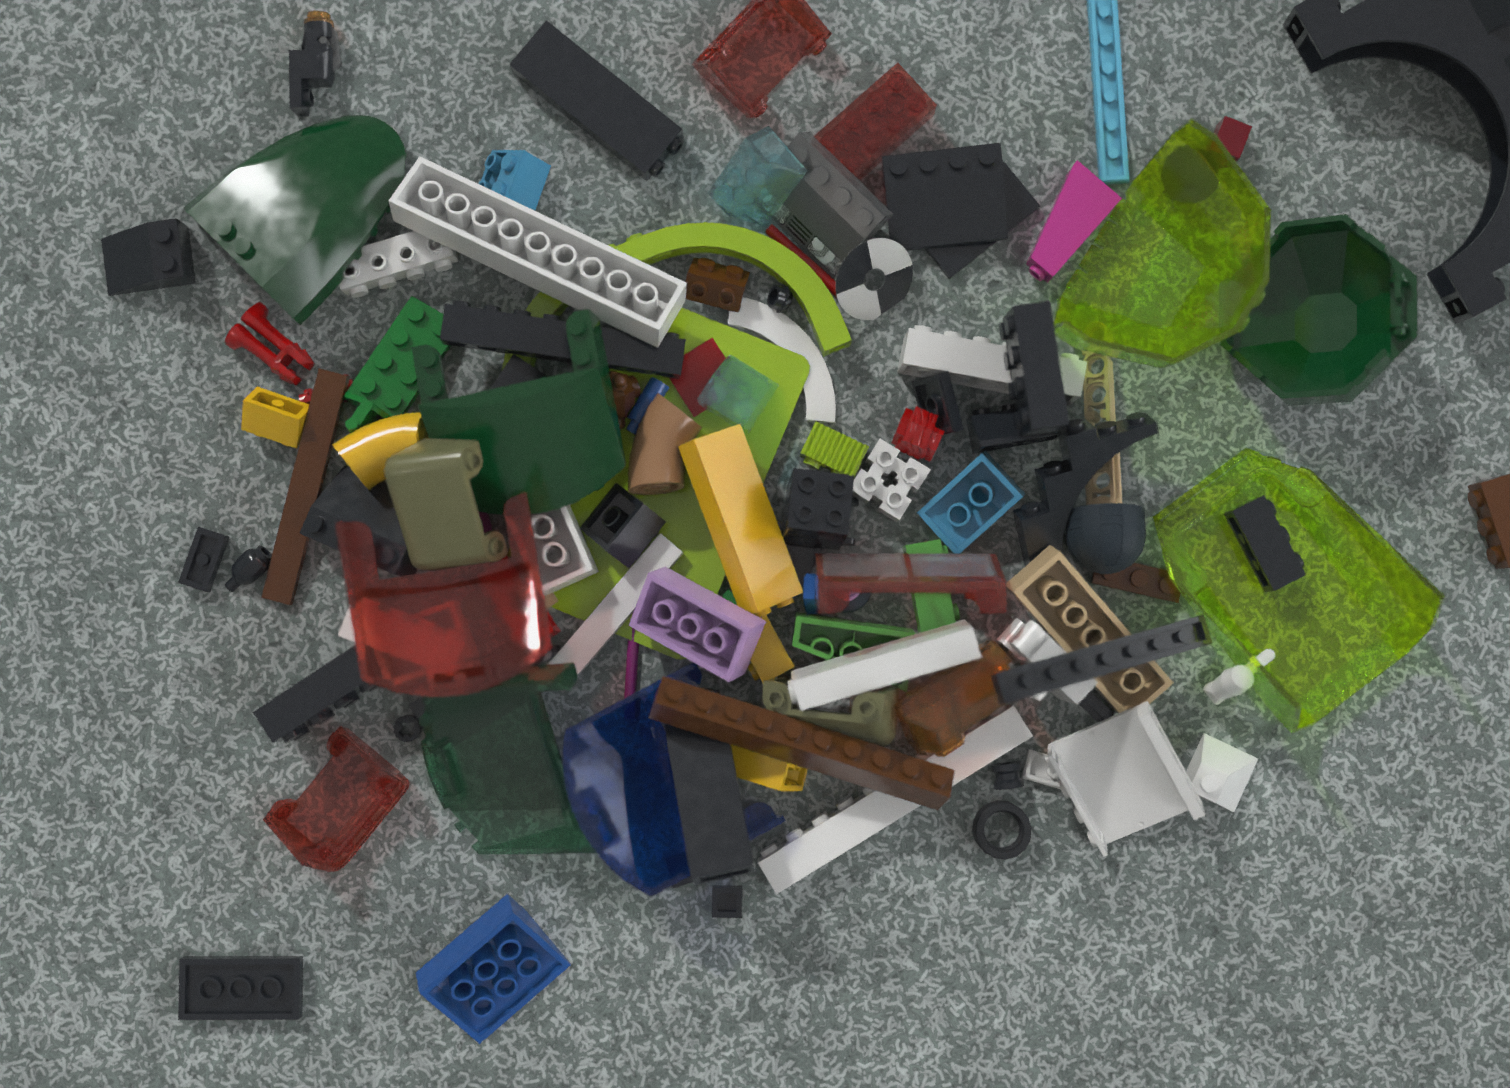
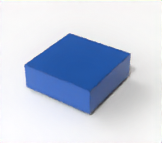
M816 573L805 574L803 601L807 614L818 613Z

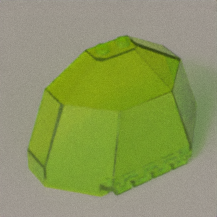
M1191 118L1170 135L1131 182L1125 192L1126 200L1121 199L1109 215V218L1117 224L1106 220L1094 239V242L1102 248L1091 245L1079 263V266L1087 272L1076 269L1066 284V289L1059 297L1053 317L1055 336L1071 347L1156 368L1168 367L1237 332L1240 333L1250 321L1248 315L1252 308L1258 306L1265 297L1266 292L1263 290L1269 282L1271 208L1218 136Z

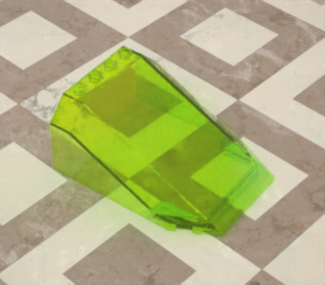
M1248 448L1243 449L1153 517L1169 579L1198 616L1204 614L1208 630L1236 666L1244 665L1251 670L1254 676L1252 688L1291 734L1316 724L1406 656L1435 626L1446 597L1311 469L1302 466L1299 469L1282 463L1281 459L1263 456L1260 452ZM1262 495L1275 506L1277 512L1275 516L1280 526H1284L1290 535L1289 543L1293 551L1297 552L1303 559V570L1306 573L1305 576L1271 592H1264L1223 514ZM1266 649L1273 650L1275 658L1265 666L1255 658Z

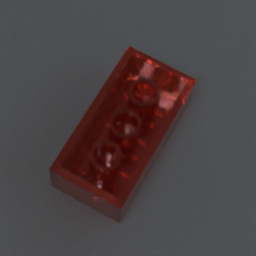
M897 62L815 134L814 137L861 181L882 162V156L890 155L934 116L937 104Z

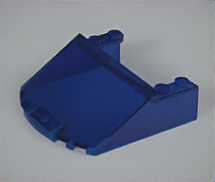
M694 662L666 676L696 687L700 685L702 679L698 668L699 665ZM661 679L567 728L564 733L562 761L567 795L576 820L589 844L605 864L621 879L651 897L691 875L666 732L661 722L649 718ZM756 802L744 808L750 841L786 821L783 815L775 814L773 809L763 802Z

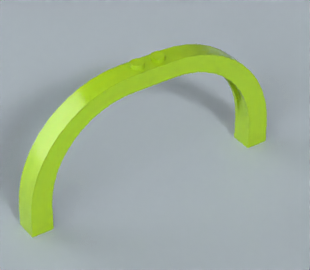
M685 223L665 227L645 235L637 233L629 236L626 242L617 246L615 244L608 245L648 265L675 256L698 253L720 254L748 262L764 270L781 284L789 287L793 297L805 313L823 357L851 345L852 339L840 310L819 276L794 252L761 233L721 223ZM540 291L525 311L531 312L532 317L543 318L544 314L560 316L569 305ZM505 354L502 370L512 354ZM516 355L535 367L536 358Z

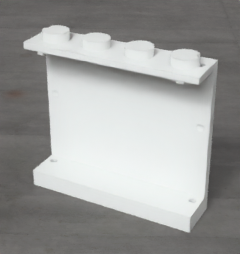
M1148 701L1048 744V757L1045 758L1047 766L1052 774H1058L1061 780L1059 785L1066 799H1072L1075 805L1073 811L1080 824H1086L1089 830L1087 831V836L1093 848L1098 847L1103 857L1108 855V843L1189 810L1194 820L1205 816L1202 800Z

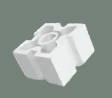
M879 439L865 461L871 465L868 472L861 469L854 479L852 495L866 504L872 498L880 503L877 511L898 522L912 499L906 496L909 490L914 493L919 490L931 469L911 457L905 463L897 458L900 450ZM891 474L894 477L893 481L896 483L895 485H889L887 488L882 484L885 480L881 479V476Z

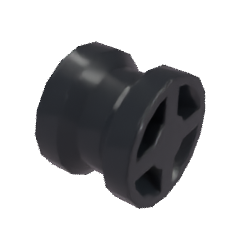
M1020 761L991 765V770L996 776L994 782L995 790L1014 789L1024 786V781L1019 774V770L1022 768Z

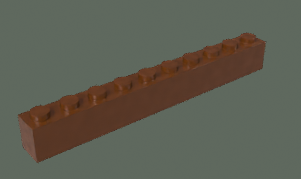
M665 676L662 677L649 714L650 719L931 809L939 810L951 796L954 769Z

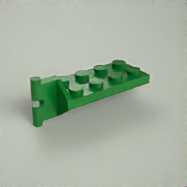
M411 295L344 394V398L357 407L351 418L345 422V426L350 433L375 421L408 412L419 395L412 347L420 345L432 346L439 352L441 361L451 345H444L440 341L443 314Z

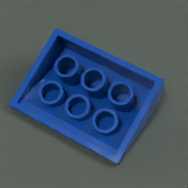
M507 893L416 972L419 994L480 1044L571 964L529 913Z

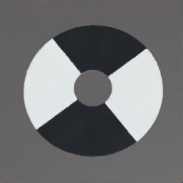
M887 238L871 239L855 247L843 260L836 277V296L844 311L857 319L874 320L902 301L910 289L913 278V266L908 252L901 244ZM872 269H881L885 274L884 284L878 290H868L864 285L866 274Z

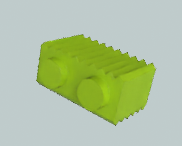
M815 421L800 456L805 458L803 461L805 465L819 470L820 466L830 470V473L854 475L855 477L869 446Z

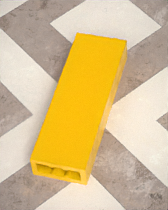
M741 424L693 439L678 446L737 606L757 617H761L772 612L771 606L776 605L777 608H781L794 603L793 597L803 593Z

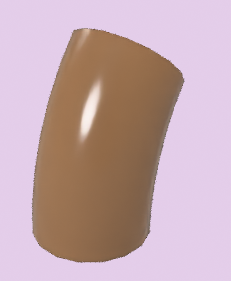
M659 393L656 394L647 407L633 440L628 467V491L632 494L657 495L683 489L685 487V464L678 446L695 439L702 429L699 424Z

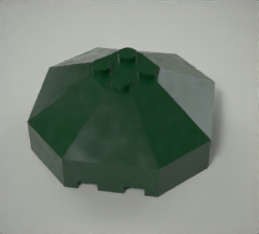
M1346 214L1281 222L1273 231L1275 234L1263 247L1259 245L1242 263L1244 267L1232 280L1228 278L1220 287V345L1288 406L1352 402L1418 337L1417 275L1391 256L1387 247L1381 241L1363 230Z

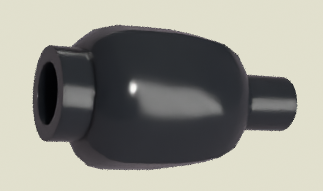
M261 545L256 549L246 550L232 565V577L225 583V587L229 591L234 592L240 585L252 584L260 578L269 568V561L272 557L270 551Z

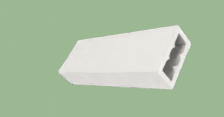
M961 620L792 670V679L787 681V687L792 704L799 703L800 710L802 711L982 657L973 627L966 620Z

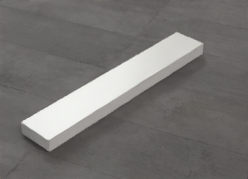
M660 533L544 669L564 687L569 688L634 612L648 572L665 566L671 569L683 555V552Z

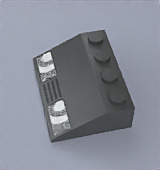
M799 132L778 157L752 198L833 279L837 277L838 270L845 257L861 243L871 240L893 215L810 132Z

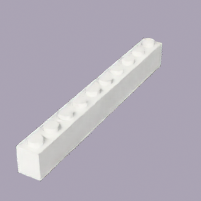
M998 704L988 711L990 716L980 722L978 718L970 721L963 726L965 732L957 737L950 734L938 742L939 748L931 753L926 749L914 757L954 769L953 785L1033 736L1014 705L1009 704L1005 706L1004 704ZM864 787L862 788L864 794L854 800L852 796H849L836 805L838 810L830 815L823 812L811 820L813 825L802 831L801 827L787 834L785 836L787 841L777 847L773 843L761 850L760 854L762 856L758 858V864L775 893L778 894L921 805Z

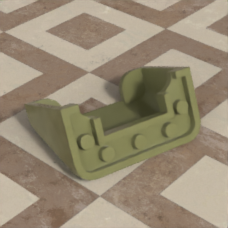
M424 438L392 455L385 464V478L410 560L417 569L437 570L496 562L509 554L503 535L497 531L484 533L469 481L470 478L480 471L482 466V455L477 440Z
M784 675L763 681L762 697L767 710L882 747L890 744L895 739L900 687L884 686L880 693H861L853 701L852 712L816 708L801 711L799 703L792 704L787 681L792 679L791 676Z

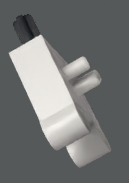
M1016 618L996 639L999 644L1002 643L1009 649L1008 653L1021 665L1066 653L1032 620L1025 624ZM1094 678L1050 691L1058 699L1075 705L1079 704L1097 722L1114 715L1091 692L1098 683ZM1048 692L1034 695L1029 698L1034 697L1037 701H1041Z

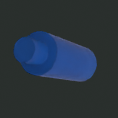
M654 377L650 378L627 417L631 420L626 428L627 431L634 435L636 434L639 423L649 404L657 393L664 397L669 386Z

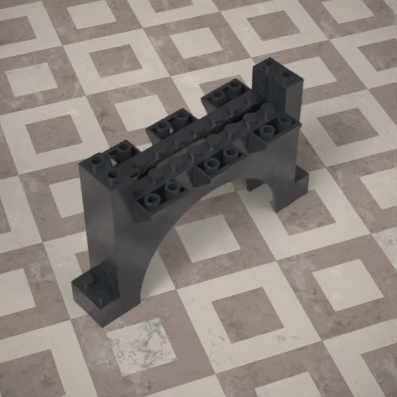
M1305 0L1294 6L1283 23V27L1311 74L1326 67L1355 59L1382 58L1398 60L1419 66L1437 75L1451 85L1469 104L1482 127L1488 147L1490 176L1486 200L1474 228L1463 244L1448 259L1428 272L1427 276L1455 324L1475 317L1506 300L1507 298L1504 294L1506 291L1505 286L1498 277H1494L1492 272L1510 263V0H1364L1343 13L1340 11L1341 4L1339 0Z

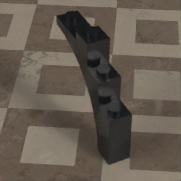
M1136 412L1129 414L1126 419L1120 421L1102 422L1096 428L1086 419H1072L1069 421V425L1058 431L1063 461H1049L1043 467L1034 469L1041 502H1028L1023 504L1021 508L1013 510L1024 566L1028 565L1049 545L1062 552L1064 530L1071 509L1082 489L1094 474L1116 454L1137 441L1159 433L1157 422L1146 413Z

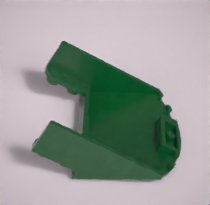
M590 309L572 313L566 322L574 372L448 398L439 352L429 345L412 347L421 400L418 408L429 439L478 441L482 455V466L480 471L470 478L469 481L479 512L506 516H524L558 510L581 501L580 499L594 491L600 490L605 486V483L627 466L599 318Z

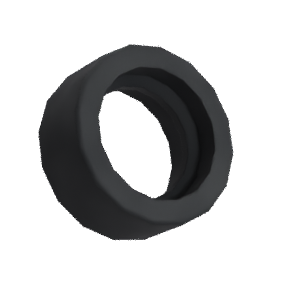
M997 800L985 804L978 810L973 819L972 832L975 842L986 854L995 859L1007 860L1017 857L1027 848L1031 840L1032 828L1029 818L1021 808L1008 801ZM998 812H1006L1017 820L1019 834L1015 842L1010 846L996 847L986 839L984 827L991 815Z

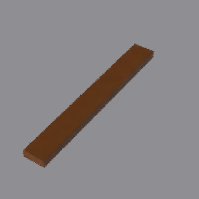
M318 369L261 598L293 605L310 539L299 533L311 505L320 496L333 448L332 445L334 444L345 400L344 394L347 391L350 376Z

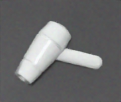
M1266 649L1246 665H1237L1226 669L1214 681L1204 685V692L1215 705L1222 703L1227 698L1244 693L1253 685V674L1275 658V652L1271 649Z

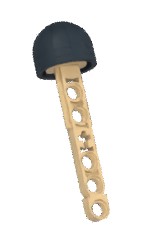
M1092 324L1085 328L1082 333L1081 348L1082 355L1085 356L1083 361H1087L1083 383L1085 419L1095 427V423L1100 422V416L1106 421L1116 422L1113 361L1108 355L1112 354V337L1110 332L1103 326ZM1095 332H1102L1103 339L1101 343L1091 346V336ZM1102 359L1104 361L1103 370L1098 374H1093L1091 371L1092 364L1096 360ZM1098 388H1104L1106 391L1104 399L1100 402H1094L1092 398L1094 391ZM1119 452L1103 465L1086 484V505L1071 509L1065 527L1066 542L1072 557L1082 567L1099 574H1112L1127 569L1139 558L1146 540L1145 509L1139 505L1122 503ZM1107 473L1110 477V482L1107 487L1099 489L1096 484L1097 478L1101 474ZM1098 494H1099V495H1109V494H1110V497H1108V496H1098V497H1097V495H1098Z

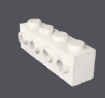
M411 231L363 246L361 249L362 256L359 260L354 259L343 272L345 278L339 284V287L347 296L351 295L353 298L367 295L369 293L368 289L379 286L380 289H387L397 284L396 281L400 279H420L425 276L424 272L433 269L437 272L449 270L453 267L452 263L459 262L455 250L422 234Z

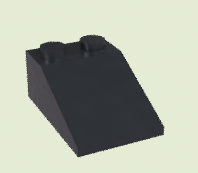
M177 218L147 222L101 238L108 296L196 284L189 227Z

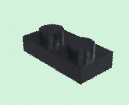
M198 527L178 583L204 592H211L230 536Z

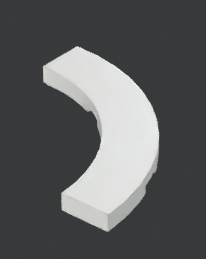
M743 297L739 312L729 311L728 325L750 330L765 337L775 345L804 356L810 365V371L803 386L806 401V421L835 423L836 405L833 384L827 365L816 345L800 326L781 312L777 313L776 309L770 308L762 302Z

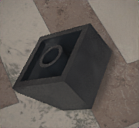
M615 483L580 529L606 552L630 568L641 556L651 540L658 535L666 521L618 483Z

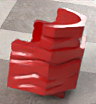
M917 406L914 411L906 408L891 443L902 453H906L916 459L925 458V460L930 462L944 433L943 430L936 428L935 425L939 415H934V413H930Z

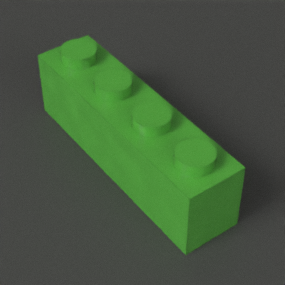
M941 539L903 546L918 633L959 621L957 603L952 604L950 592L954 591L953 577L951 574H947L945 563L949 562L947 546L941 544Z

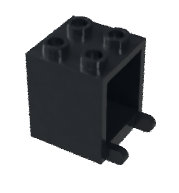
M793 468L786 487L782 526V536L785 544L838 551L842 545L855 546V539L848 537L851 506H859V499L852 498L854 475Z

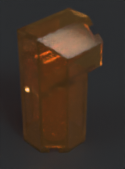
M994 640L985 641L978 646L982 658L940 670L902 695L894 704L906 740L919 755L928 756L927 753H935L936 757L947 756L964 744L966 738L965 730L1003 706L999 705L990 674L1011 669L1008 664L1012 661Z

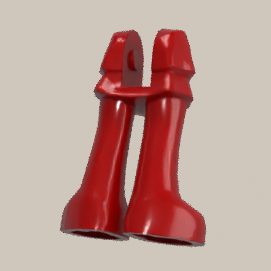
M258 302L242 315L241 321L280 350L278 355L262 344L241 323H236L230 329L224 343L233 350L240 348L248 350L271 368L272 373L279 375L280 380L297 386L303 379L293 369L288 367L289 364L295 359L298 364L310 371L315 363L306 349L302 350L298 343H293L267 320L269 309L262 302Z

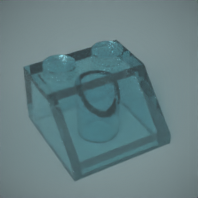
M729 354L713 373L697 400L699 405L731 425L741 424L743 432L749 435L780 385Z

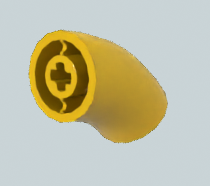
M415 412L375 421L346 435L332 446L363 485L370 490L386 480L385 464L392 455L424 438L429 439L421 413Z

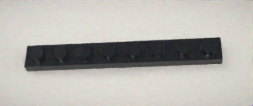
M1203 614L990 675L999 705H1003L1213 644Z

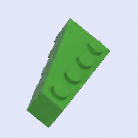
M796 612L791 641L792 646L829 660L916 633L911 628ZM909 679L890 685L900 687V690L907 692Z

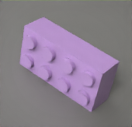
M665 566L648 572L629 626L727 682H731L746 673L766 621Z

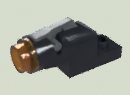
M310 11L307 13V18L304 20L301 50H289L290 109L297 117L309 116V107L314 105L313 92L309 88L332 87L335 70L342 66L334 22L331 20V15L324 11Z

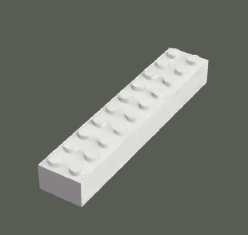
M419 156L389 199L394 222L578 310L590 309L599 320L657 348L685 303L686 282Z

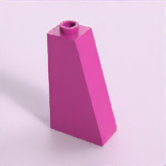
M1078 160L1069 170L1026 263L1030 267L1028 269L1029 273L1039 281L1044 279L1048 283L1122 199Z

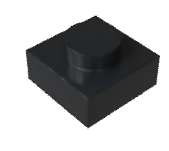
M712 886V918H742V886Z

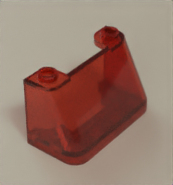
M751 0L695 59L692 66L747 118H757L768 108L766 104L769 99L767 94L804 56L810 54L816 56L821 53L827 46L825 41L832 33L805 0Z
M339 726L328 738L326 748L333 757L297 800L284 799L275 802L268 814L263 818V821L302 866L327 872H336L342 869L352 859L406 793L410 784L403 773L351 730Z

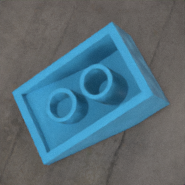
M985 450L924 505L917 514L946 546L958 556L1026 493Z

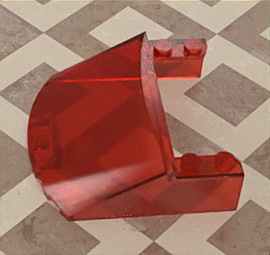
M527 492L510 498L504 507L512 558L490 563L380 580L370 528L358 521L335 523L361 680L400 694L419 695L422 697L463 695L498 685L528 669L552 648L540 562Z

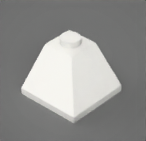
M1203 733L1186 772L1200 797L1234 812L1258 758Z

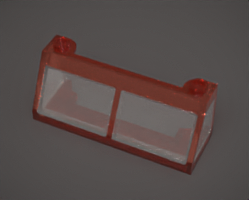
M815 553V614L841 612L849 603L850 593H964V599H969L976 603L979 608V614L1007 613L1006 580L996 554Z

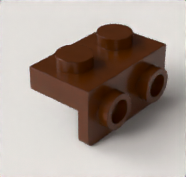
M694 257L685 281L687 283L686 299L739 312L750 272L736 265L726 266L715 263L709 258Z

